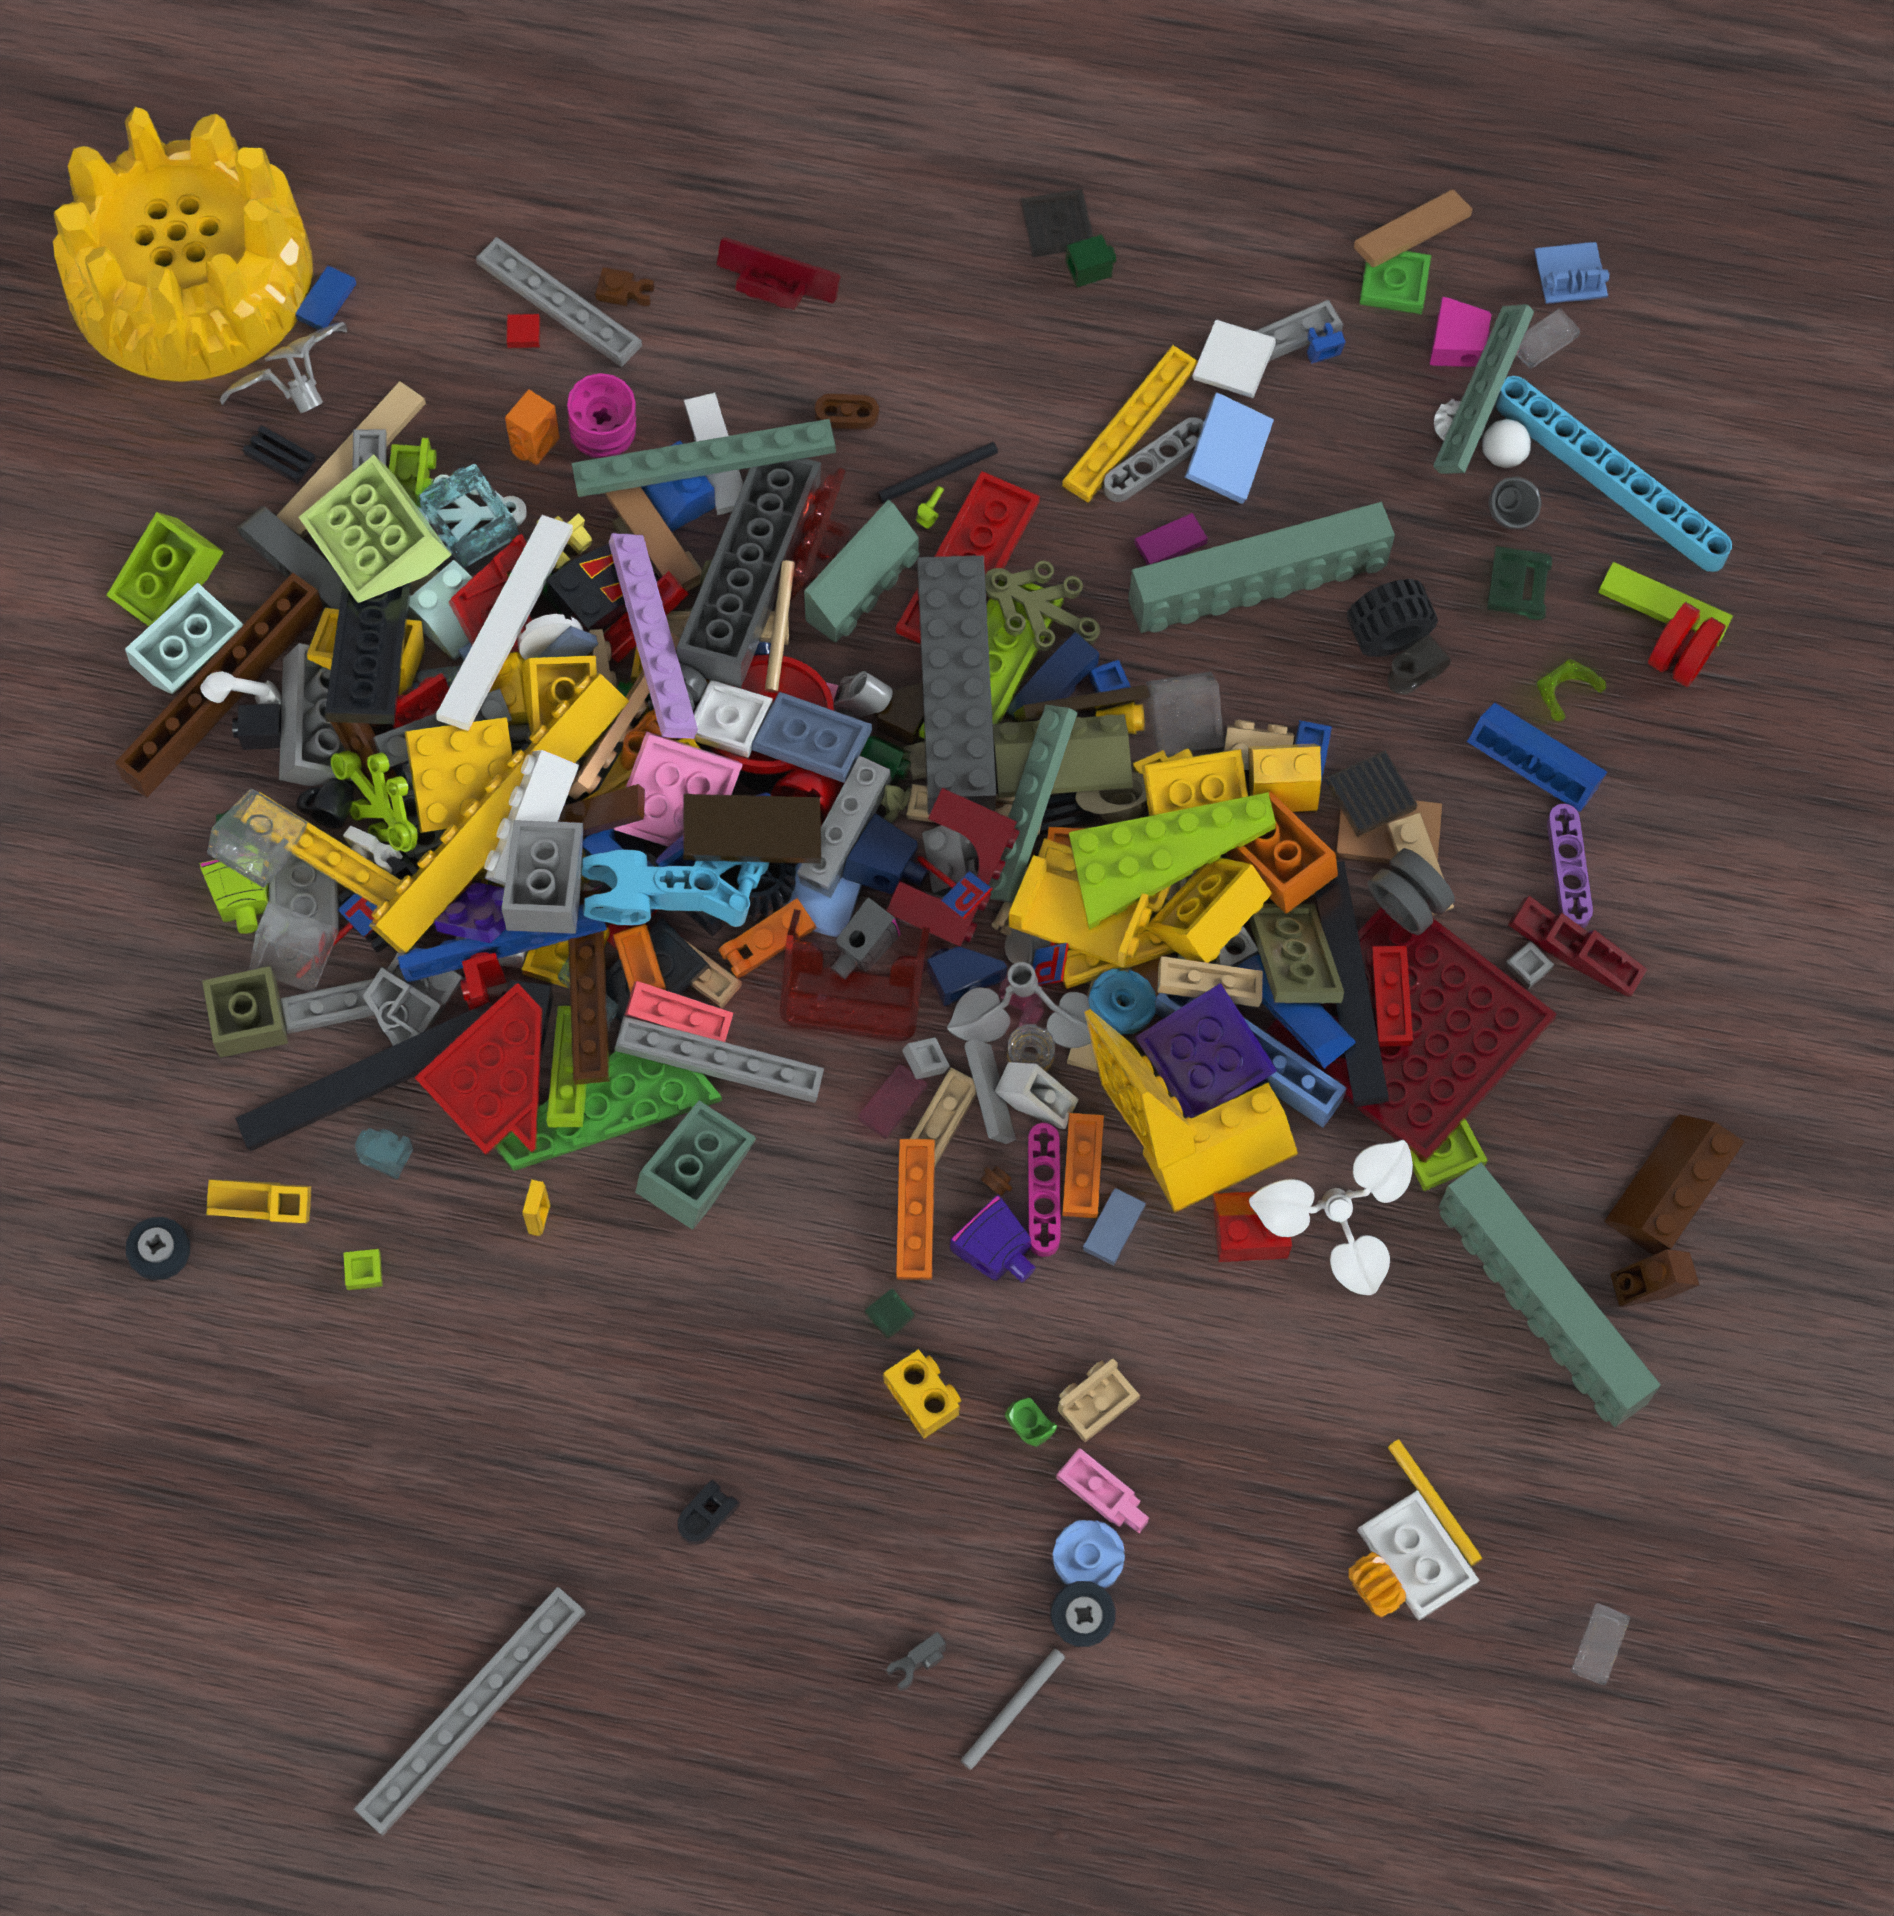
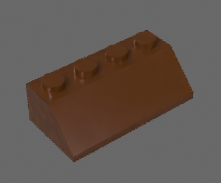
M1679 1114L1604 1222L1652 1255L1666 1249L1671 1250L1745 1141L1716 1122Z

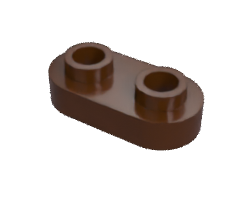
M825 394L815 403V418L817 421L830 419L831 428L865 430L873 427L878 422L879 405L874 398L867 395ZM834 412L836 415L827 416L826 413ZM861 413H866L868 416L859 417L858 415Z

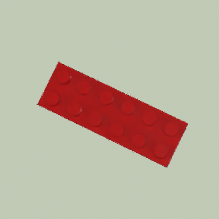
M981 471L935 557L984 555L985 575L994 568L1004 569L1040 503V496ZM917 588L896 626V633L920 644Z

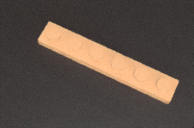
M671 633L675 650H677L680 638ZM642 670L626 695L630 702L603 731L575 775L568 793L575 800L584 792L591 794L601 781V777L597 774L602 767L608 768L617 755V752L613 750L618 742L622 744L625 736L633 730V727L629 725L633 718L638 719L647 708L648 702L645 699L650 692L644 670Z

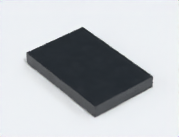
M661 918L648 931L666 991L681 995L710 965ZM619 958L605 972L607 1009L622 1023L630 998V990Z

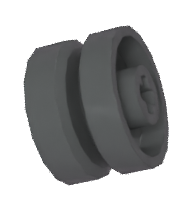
M1403 848L1389 861L1391 871L1382 868L1367 883L1373 897L1393 920L1410 933L1420 935L1433 923L1432 913L1438 915L1444 913L1455 902V897L1449 885L1432 865L1414 851Z

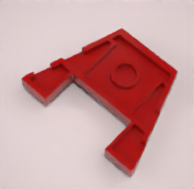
M522 534L517 535L504 550L500 551L487 566L479 571L448 602L471 645L474 644L509 578L508 574H511L527 544ZM530 615L528 616L521 630V633H523L526 630L525 625L532 621ZM518 637L509 653L519 652Z

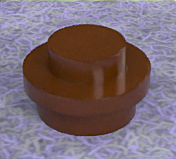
M987 1166L983 1169L985 1174L980 1180L1001 1197L1006 1191L1011 1192L1013 1188L1008 1183L1012 1178L998 1166H995L992 1170Z

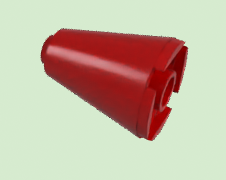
M797 767L775 784L771 795L820 797L822 827L844 783Z

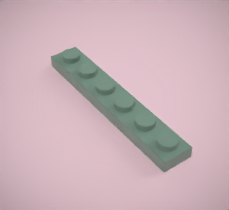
M1528 304L1502 306L1433 465L1440 474L1465 473L1534 314V311Z
M1045 705L1008 818L1017 821L1014 828L1020 830L1013 848L1005 847L1000 859L1006 863L999 879L991 878L988 884L993 889L990 896L992 900L1013 903L1020 888L1078 713L1070 708Z

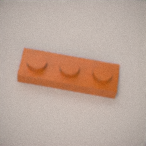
M1069 1113L1062 1216L1097 1218L1104 1115Z

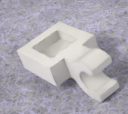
M351 825L343 835L353 851L375 862L377 866L390 874L393 870L386 862L387 859L396 857L401 860L403 857L391 845L383 844L375 836Z

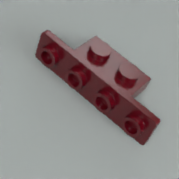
M723 237L719 244L717 266L740 273L736 281L735 291L744 293L750 298H759L774 303L781 308L795 310L804 295L832 304L837 299L841 278L838 273L727 237Z

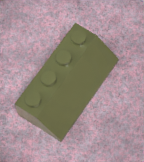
M1125 715L1076 717L1051 794L1132 788L1129 735ZM1040 720L993 724L995 777L999 798L1015 797Z

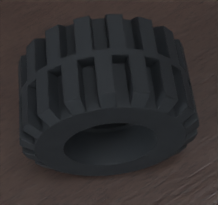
M1413 579L1392 581L1370 590L1352 604L1351 608L1347 611L1346 617L1361 652L1368 657H1382L1402 652L1427 637L1438 623L1437 615L1423 584Z

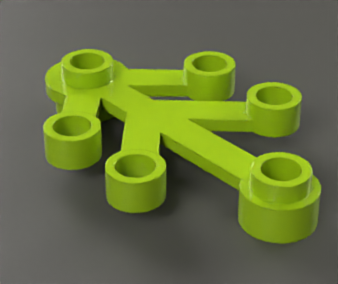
M343 751L334 754L331 757V768L334 775L339 780L351 778L371 803L369 804L365 799L352 801L350 809L352 818L356 821L366 818H383L389 827L385 823L379 822L370 825L368 833L375 836L381 843L389 842L396 851L408 852L413 850L417 843L418 832L416 827L407 820L402 797L408 793V784L402 776L388 779L385 783L384 773L389 770L387 756L380 752L370 755L367 759V765L372 774L373 786L362 773L361 760L356 753ZM388 794L391 796L393 810L390 807Z

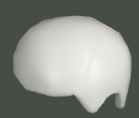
M1510 419L1497 421L1485 431L1482 437V452L1493 465L1502 468L1515 467L1521 464L1530 453V435L1526 427L1518 421Z

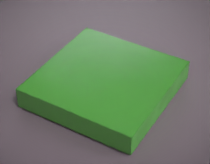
M1405 251L1374 268L1366 261L1359 304L1422 314L1431 255Z

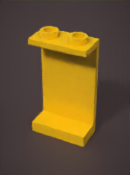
M1033 855L1009 911V927L1056 944L1068 943V948L1124 967L1128 956L1134 958L1140 944V938H1137L1140 927L1146 929L1151 918L1152 909L1148 908L1149 895L1142 893L1138 903L1135 902L1129 905L1127 910L1118 915L1113 914L1100 921L1099 925L1089 930L1079 882L1047 872L1046 859Z

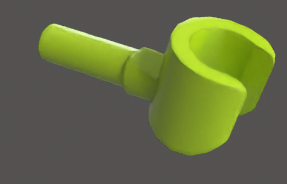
M940 486L936 487L926 504L922 503L918 507L916 521L926 529H929L938 518V513L933 508L944 491Z

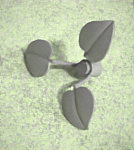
M344 322L336 323L317 330L308 336L291 342L287 347L275 350L264 358L266 362L279 358L287 359L295 376L293 380L288 382L289 389L268 368L248 374L236 381L221 396V404H224L231 393L249 387L258 381L271 380L283 391L287 399L292 397L300 413L318 406L323 401L315 387L317 383L313 377L309 350L316 342L327 337L332 332H347L346 324ZM293 357L304 359L307 377L305 374H300Z
M1012 929L1011 935H1007L1005 940L1006 956L1014 965L1008 971L1010 986L1005 989L1006 994L1003 1001L1000 1003L998 995L991 989L974 988L960 998L952 1019L947 1026L951 1034L968 1042L977 1039L984 1043L992 1042L1002 1037L1010 1027L1011 1020L1004 1008L1008 1006L1012 994L1015 993L1021 997H1028L1036 993L1054 1011L1048 1018L1047 1030L1051 1039L1056 1044L1070 1049L1092 1044L1084 1011L1090 1009L1088 996L1078 992H1069L1061 998L1059 1007L1055 1005L1043 992L1042 988L1038 986V979L1033 968L1035 949L1049 947L1051 942L1016 929Z

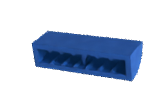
M1495 702L1480 717L1467 741L1556 798L1573 806L1579 812L1589 802L1607 774V771Z
M1260 954L1250 957L1237 966L1238 968L1263 971L1261 1003L1323 1068L1327 1067L1356 1043L1319 1003H1275Z

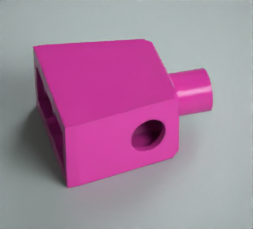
M1443 297L1438 313L1429 365L1476 367L1492 332L1489 331L1491 313Z

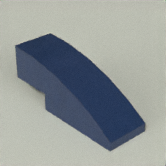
M1075 632L1033 675L1008 706L1005 713L1015 721L1014 712L1024 705L1068 698L1075 692V686L1098 665L1099 652Z

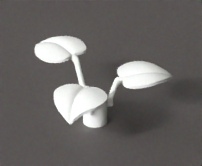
M1404 1140L1375 1144L1359 1153L1353 1164V1176L1355 1181L1365 1188L1364 1190H1348L1345 1192L1342 1189L1333 1188L1328 1190L1323 1195L1322 1200H1319L1318 1204L1312 1207L1311 1205L1314 1201L1313 1189L1303 1181L1285 1179L1264 1186L1249 1198V1203L1265 1227L1281 1237H1293L1302 1233L1309 1225V1213H1317L1323 1208L1331 1220L1340 1222L1348 1240V1243L1339 1244L1331 1251L1330 1265L1335 1277L1343 1286L1355 1293L1373 1295L1377 1292L1389 1269L1390 1256L1388 1249L1381 1240L1371 1235H1364L1354 1240L1346 1219L1351 1216L1353 1211L1352 1198L1365 1197L1372 1192L1378 1201L1388 1203L1396 1200L1406 1191L1412 1176V1157L1408 1144Z

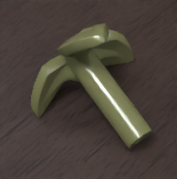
M885 786V796L881 804L886 809L883 819L892 824L896 821L899 811H904L911 796V787L909 786L905 787V792L897 786Z

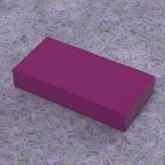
M1190 513L1135 538V545L1146 564L1150 565L1179 557L1207 544L1208 538L1194 514Z

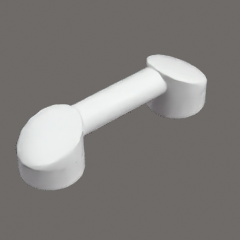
M214 672L207 676L200 686L203 695L216 703L223 702L232 690L254 694L258 705L279 704L281 707L282 704L281 693L269 680L262 683L236 678L226 672Z

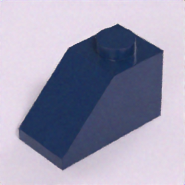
M960 946L950 950L949 948H942L933 953L931 958L927 959V973L944 1006L960 1000L965 993L974 988H988L1006 980L1007 966L1004 961Z

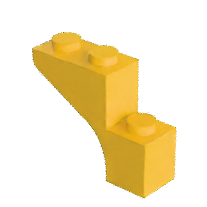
M208 1179L206 1215L265 1219L271 1222L307 1223L310 1220L311 1186L283 1185L277 1182Z

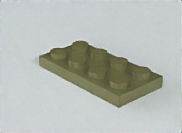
M1263 904L1261 910L1249 918V923L1274 1002L1342 1003L1344 990L1315 904H1299L1287 914L1276 904Z

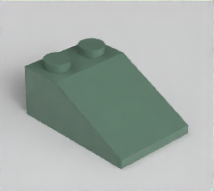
M698 1101L640 1171L635 1193L693 1230L712 1207L754 1144L756 1137L703 1102Z

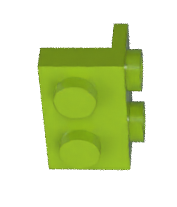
M422 438L421 446L392 445L389 470L395 475L415 505L425 510L427 498H432L433 479L429 478L430 469L436 468V450L431 449L429 438Z

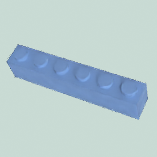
M1159 993L1155 1002V1014L1164 1019L1196 998ZM1244 1018L1277 1069L1274 1074L1258 1084L1262 1086L1269 1083L1278 1098L1323 1128L1342 1103L1347 1088Z

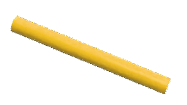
M1396 1440L1389 1445L1388 1449L1470 1566L1482 1560L1483 1558L1401 1441Z

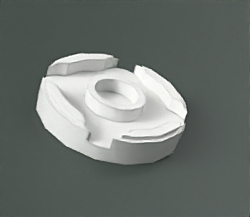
M551 614L541 616L525 625L526 630L523 633L520 631L518 635L519 652L525 660L537 658L570 626L582 631L583 628L578 620L572 618V621L565 619L564 615Z

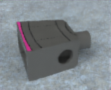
M868 897L837 937L835 943L840 954L830 965V968L843 979H846L856 966L864 972L869 971L901 935L895 917Z

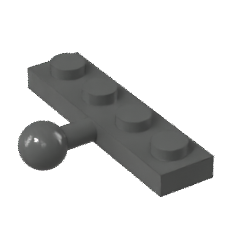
M500 689L487 694L473 722L507 717V722L512 720ZM437 713L375 736L373 740L378 752H382L387 756L390 768L409 761L405 739L406 731L447 726L450 724L438 721Z

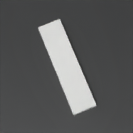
M715 393L684 400V406L695 442L728 436ZM739 470L706 475L715 491L717 514L721 515L732 512L743 486Z

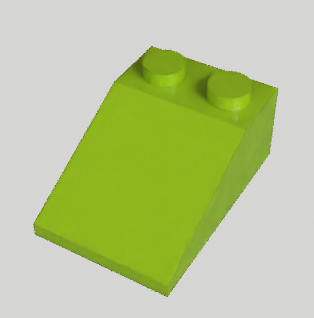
M156 512L107 593V596L147 626H151L197 583L202 586L206 582L224 552L176 517Z

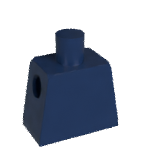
M874 814L848 855L842 878L893 894L899 881L902 882L903 879L921 887L929 870L914 862L918 849L917 841L879 815Z

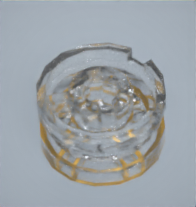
M1026 1024L1018 1027L1011 1033L1007 1044L1008 1062L1037 1064L1046 1072L1051 1068L1054 1062L1055 1041L1052 1034L1046 1028L1042 1029L1037 1027L1036 1024ZM1029 1046L1034 1047L1037 1050V1054L1024 1053V1050Z

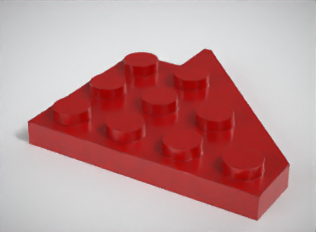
M516 983L415 1077L422 1087L486 1155L511 1132L532 1153L537 1149L542 1008L519 983Z

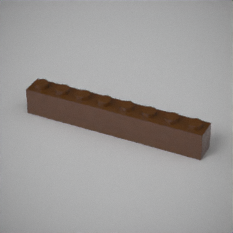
M292 573L115 761L122 780L148 798L244 694L243 692L231 690L223 702H213L206 698L200 689L207 676L214 672H226L236 678L257 681L323 610L318 590L295 573Z

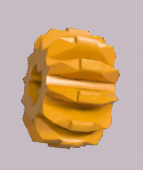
M1372 1552L1367 1556H1362L1349 1568V1579L1365 1604L1377 1616L1383 1617L1388 1613L1391 1614L1405 1601L1406 1592L1389 1565L1378 1554Z

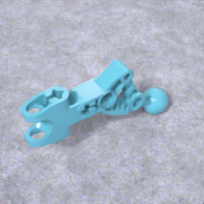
M615 850L593 854L582 859L581 875L591 880L605 882L611 887L612 891L585 898L583 915L593 920L616 925H640L650 920V909L703 911L727 922L731 926L738 927L746 921L750 907V892L758 886L760 877L767 871L770 862L696 861L694 866L648 867L647 856L641 851ZM736 865L741 866L737 878L738 890L720 878L722 873Z

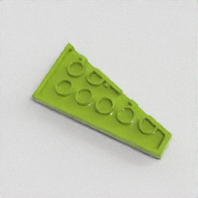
M1269 792L1069 832L1089 930L1099 925L1100 921L1113 914L1118 915L1127 910L1129 905L1140 900L1142 893L1151 897L1193 874V870L1206 863L1211 864L1220 859V856L1237 846L1242 847L1275 829L1276 822Z

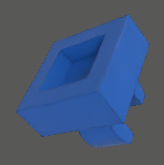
M1329 322L1325 323L1323 327L1326 336H1318L1313 327L1308 331L1307 337L1310 345L1307 355L1311 364L1341 355L1346 343L1341 331L1333 333V327Z

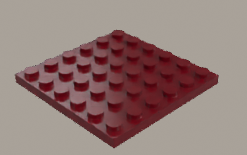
M1380 907L1358 931L1375 1027L1372 946H1407L1413 1043L1412 1046L1379 1047L1389 1102L1355 1108L1397 1141H1406L1409 1149L1426 1163L1555 1020L1557 1013L1434 918L1433 923L1422 934L1415 935L1401 927ZM1319 1003L1339 1023L1336 1003ZM1276 1019L1266 1030V1033L1345 1086L1347 1089L1344 1099L1354 1106L1345 1052L1327 1067L1323 1068Z

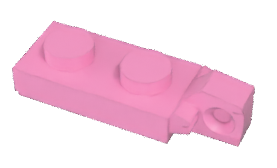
M1078 1448L1056 1474V1478L1111 1523L1113 1522L1120 1527L1125 1522L1138 1533L1148 1524L1149 1517L1137 1508L1140 1500L1134 1496L1135 1492L1081 1448Z

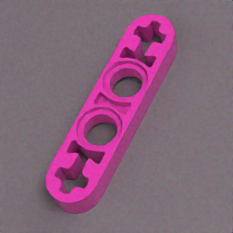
M1048 1123L1036 1124L1029 1131L1028 1235L1031 1238V1251L1040 1257H1049L1055 1254L1059 1248L1061 1238L1060 1138L1057 1129ZM1041 1133L1047 1134V1139L1053 1140L1048 1141L1047 1156H1040V1141H1034L1039 1139ZM1040 1165H1047L1053 1170L1054 1176L1048 1181H1040L1035 1177L1034 1170ZM1041 1198H1047L1054 1204V1209L1049 1214H1040L1035 1210V1202ZM1041 1223H1048V1238L1054 1239L1049 1241L1048 1247H1042L1041 1241L1035 1240L1041 1236Z

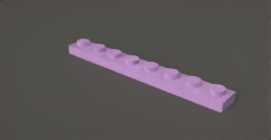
M612 533L608 543L661 736L694 739L698 728L643 535Z

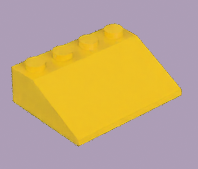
M1091 1009L1084 1011L1101 1085L1158 1169L1196 1153L1194 1137L1198 1136L1196 1127L1190 1117L1184 1118L1177 1098L1175 1096L1169 1097L1163 1078L1160 1075L1155 1077L1148 1057L1146 1055L1141 1057L1133 1044Z

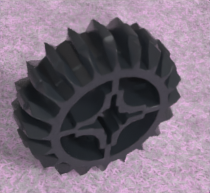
M770 862L768 871L761 875L758 886L751 890L749 895L750 907L747 915H751L755 922L760 914L767 918L772 915L773 911H778L784 906V903H788L791 900L792 891L795 890L796 870L795 867L791 866L792 863ZM733 866L720 875L721 879L736 890L739 888L737 878L741 866Z

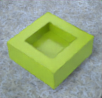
M379 1249L343 1253L345 1286L347 1290L383 1286Z

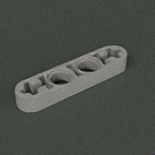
M1196 417L1182 421L1109 471L1104 479L1103 490L1105 496L1114 502L1125 501L1191 456L1198 438L1194 435L1187 438L1188 430L1192 433L1198 431L1200 435L1204 421ZM1171 445L1176 448L1177 454L1172 457H1166L1160 453L1159 449L1162 446ZM1140 462H1145L1151 465L1152 471L1148 474H1140L1135 470L1134 466ZM1115 481L1117 484L1124 482V489L1120 487L1113 489V482Z

